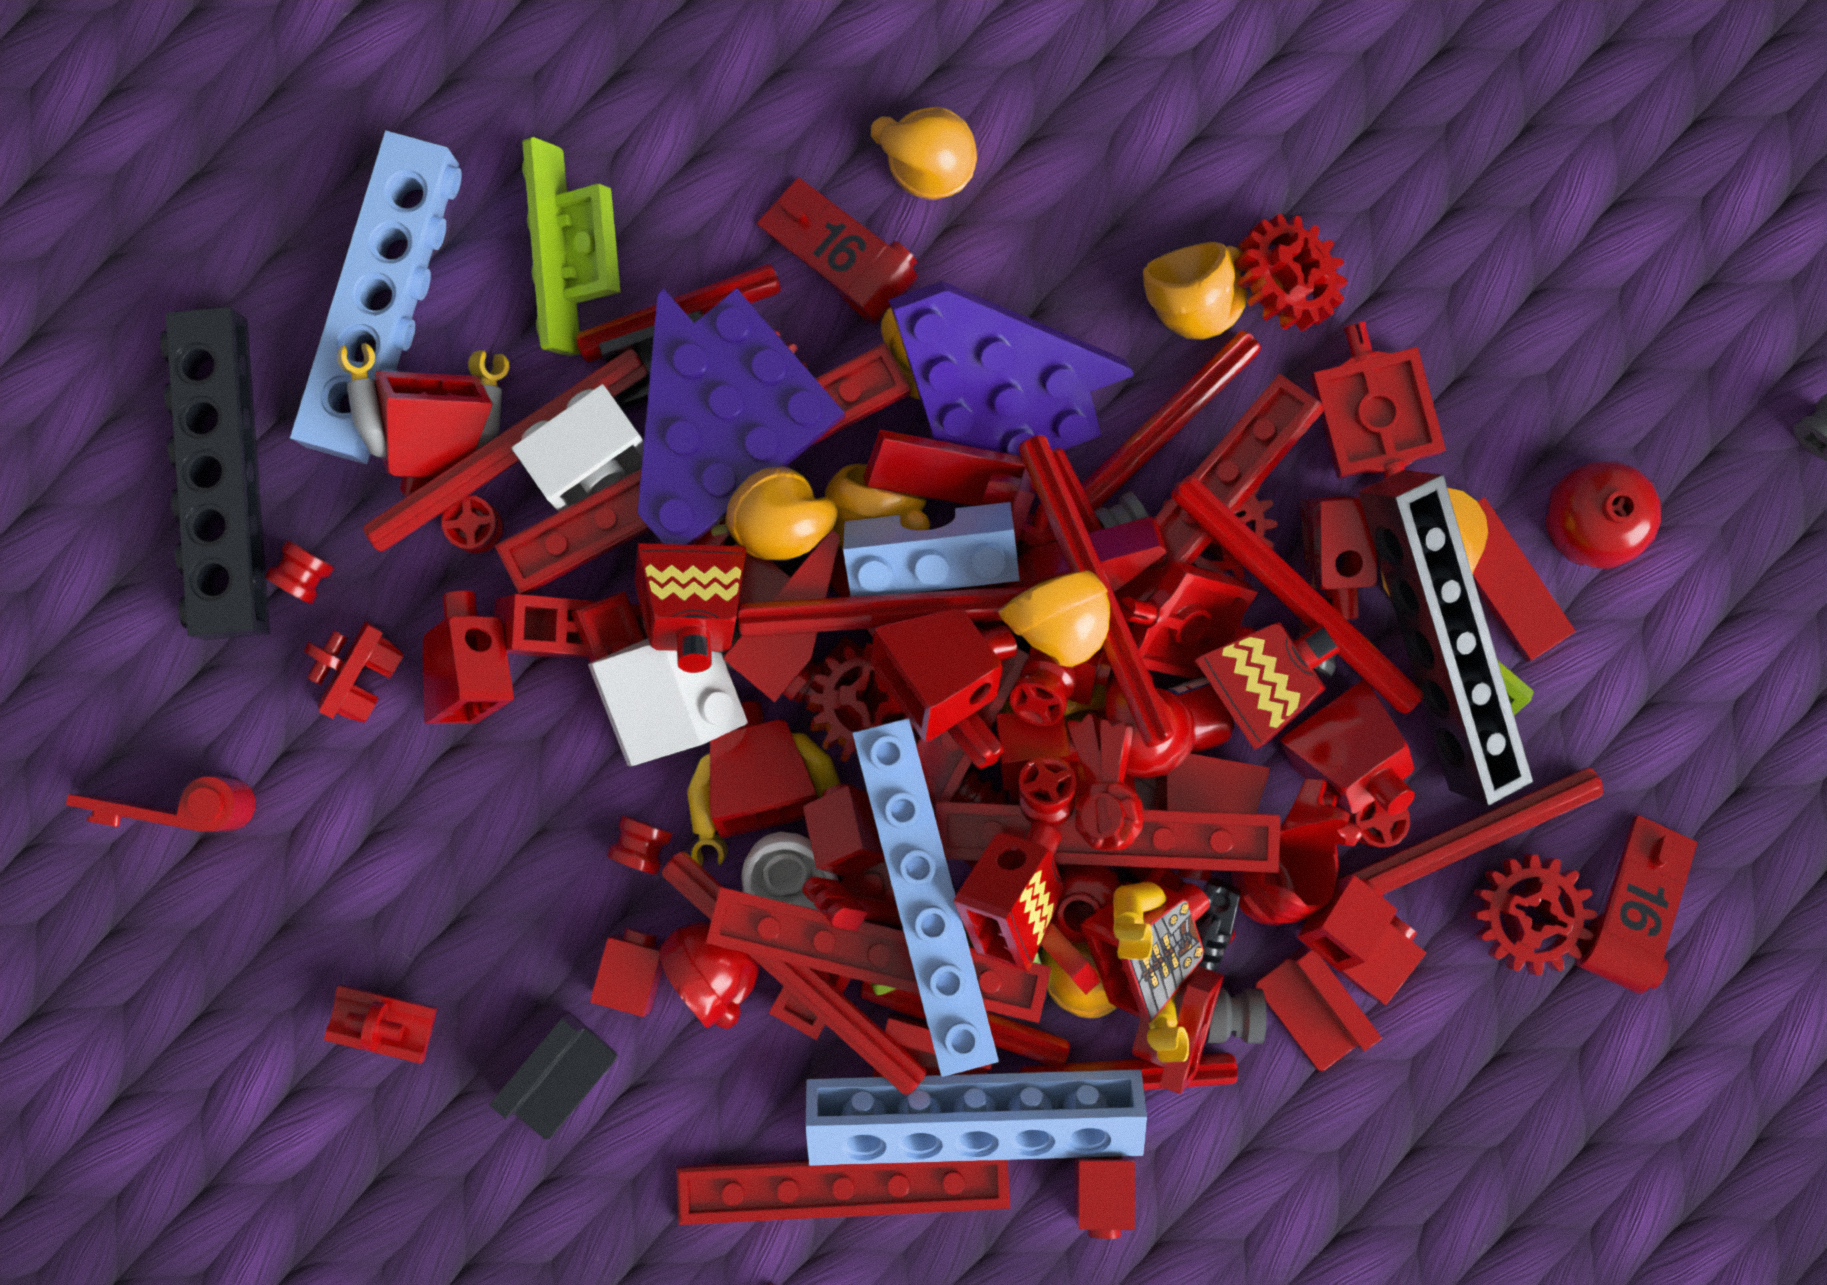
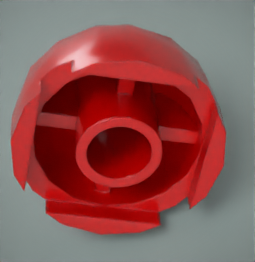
M1594 461L1566 473L1551 490L1549 495L1551 500L1548 505L1549 514L1545 516L1546 529L1554 547L1570 562L1580 566L1585 564L1592 568L1611 569L1637 558L1655 540L1661 524V500L1653 483L1639 469L1620 461Z

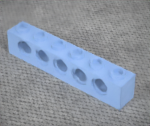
M385 130L290 436L292 440L306 448L366 465L368 463L370 452L353 424L351 412L342 414L340 411V401L348 393L347 384L352 379L351 374L343 371L338 365L336 359L337 351L342 345H345L348 362L358 368L363 364V362H356L355 359L358 346L364 341L375 340V362L367 371L368 379L375 381L376 371L399 372L396 368L402 350L407 351L410 348L414 338L415 321L412 320L417 300L425 298L430 286L431 272L427 267L433 249L438 250L441 247L445 237L446 220L443 218L446 205L448 199L453 200L457 196L461 184L462 172L458 168L459 163L447 147ZM413 190H423V198L417 206L408 209L402 208V201L407 193ZM397 240L408 241L407 249L401 257L397 259L386 258L387 249L393 242ZM382 290H391L392 298L390 303L382 310H371V301L374 295Z
M908 718L854 732V742L941 1077L999 1062L962 919L953 902L955 892L910 720Z
M1141 1070L948 1075L941 1077V1075L925 1076L917 1088L908 1095L902 1094L885 1077L807 1079L806 1135L809 1165L1143 1156L1147 1112Z

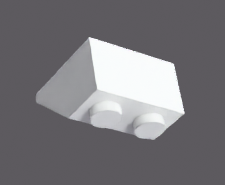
M604 384L594 390L588 389L578 393L569 401L567 409L550 421H541L531 426L524 432L521 441L511 448L546 499L558 511H561L642 469L644 440Z
M647 638L588 664L627 766L638 765L702 745L748 724L721 652L711 651L712 665L709 669L699 673H688L678 668L677 651L655 650L650 646Z

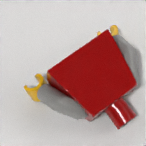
M362 343L361 345L364 362L358 368L348 362L345 345L338 349L336 358L338 365L343 371L351 374L352 381L347 384L353 424L370 454L381 457L387 473L393 476H401L400 491L402 494L410 495L499 434L502 389L497 387V380L504 378L510 368L509 361L503 354L494 355L493 369L490 373L485 368V350H478L472 353L468 361V368L473 376L376 371L374 381L368 379L367 373L375 362L374 351L368 344Z

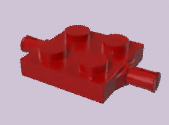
M1358 322L1357 325L1354 323L1344 327L1343 330L1346 334L1352 358L1341 366L1314 372L1310 376L1315 398L1322 403L1324 408L1320 417L1337 479L1365 472L1383 473L1384 478H1387L1405 470V467L1415 460L1443 453L1446 448L1418 347L1395 353L1373 352L1366 322Z
M1174 561L1160 580L1157 589L1149 601L1145 602L1132 597H1125L1121 600L1125 605L1119 604L1125 620L1134 622L1130 632L1146 669L1197 679L1205 676L1195 661L1197 658L1256 632L1255 628L1243 626L1241 623L1245 612L1258 594V591L1246 580Z

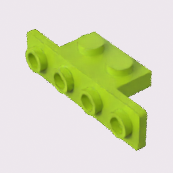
M531 137L524 139L522 142L524 155L522 171L527 189V225L531 235L533 258L531 274L535 284L538 315L536 329L540 338V346L543 350L566 356H575L580 354L576 343V335L579 333L577 303L621 293L611 188L598 183L567 192L563 150L558 146Z

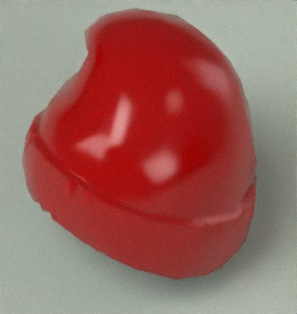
M1148 671V674H1149V676H1150V678H1151V680H1152V683H1153V677H1152V675L1150 674V672ZM1114 675L1106 687L1105 708L1102 710L1098 722L1099 727L1102 719L1112 720L1117 724H1133L1134 729L1126 775L1154 778L1170 774L1188 758L1195 745V721L1190 708L1171 692L1155 688L1173 729V738L1164 744L1148 748L1144 745Z
M697 922L683 928L678 927L666 938L659 951L660 962L664 972L678 995L706 1029L715 1024L717 1027L728 1030L738 1023L741 1015L740 1005L754 989L759 974V963L748 953L706 943L711 922Z

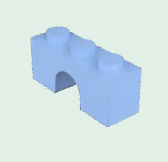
M1010 502L955 508V518L951 523L932 530H910L904 528L901 525L900 515L845 521L843 551L851 597L918 593L1020 581Z

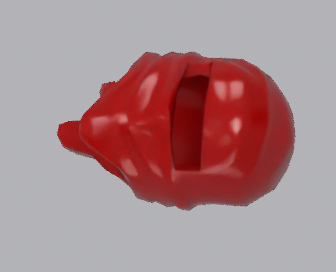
M1305 778L1293 806L1280 826L1279 873L1232 871L1231 873L1232 885L1241 889L1239 907L1245 915L1260 924L1283 925L1295 923L1315 915L1319 910L1328 905L1334 898L1339 867L1337 844L1354 847L1362 836V829L1358 825L1348 822L1350 814L1341 807H1336L1337 795L1324 793L1326 789V781L1324 779Z

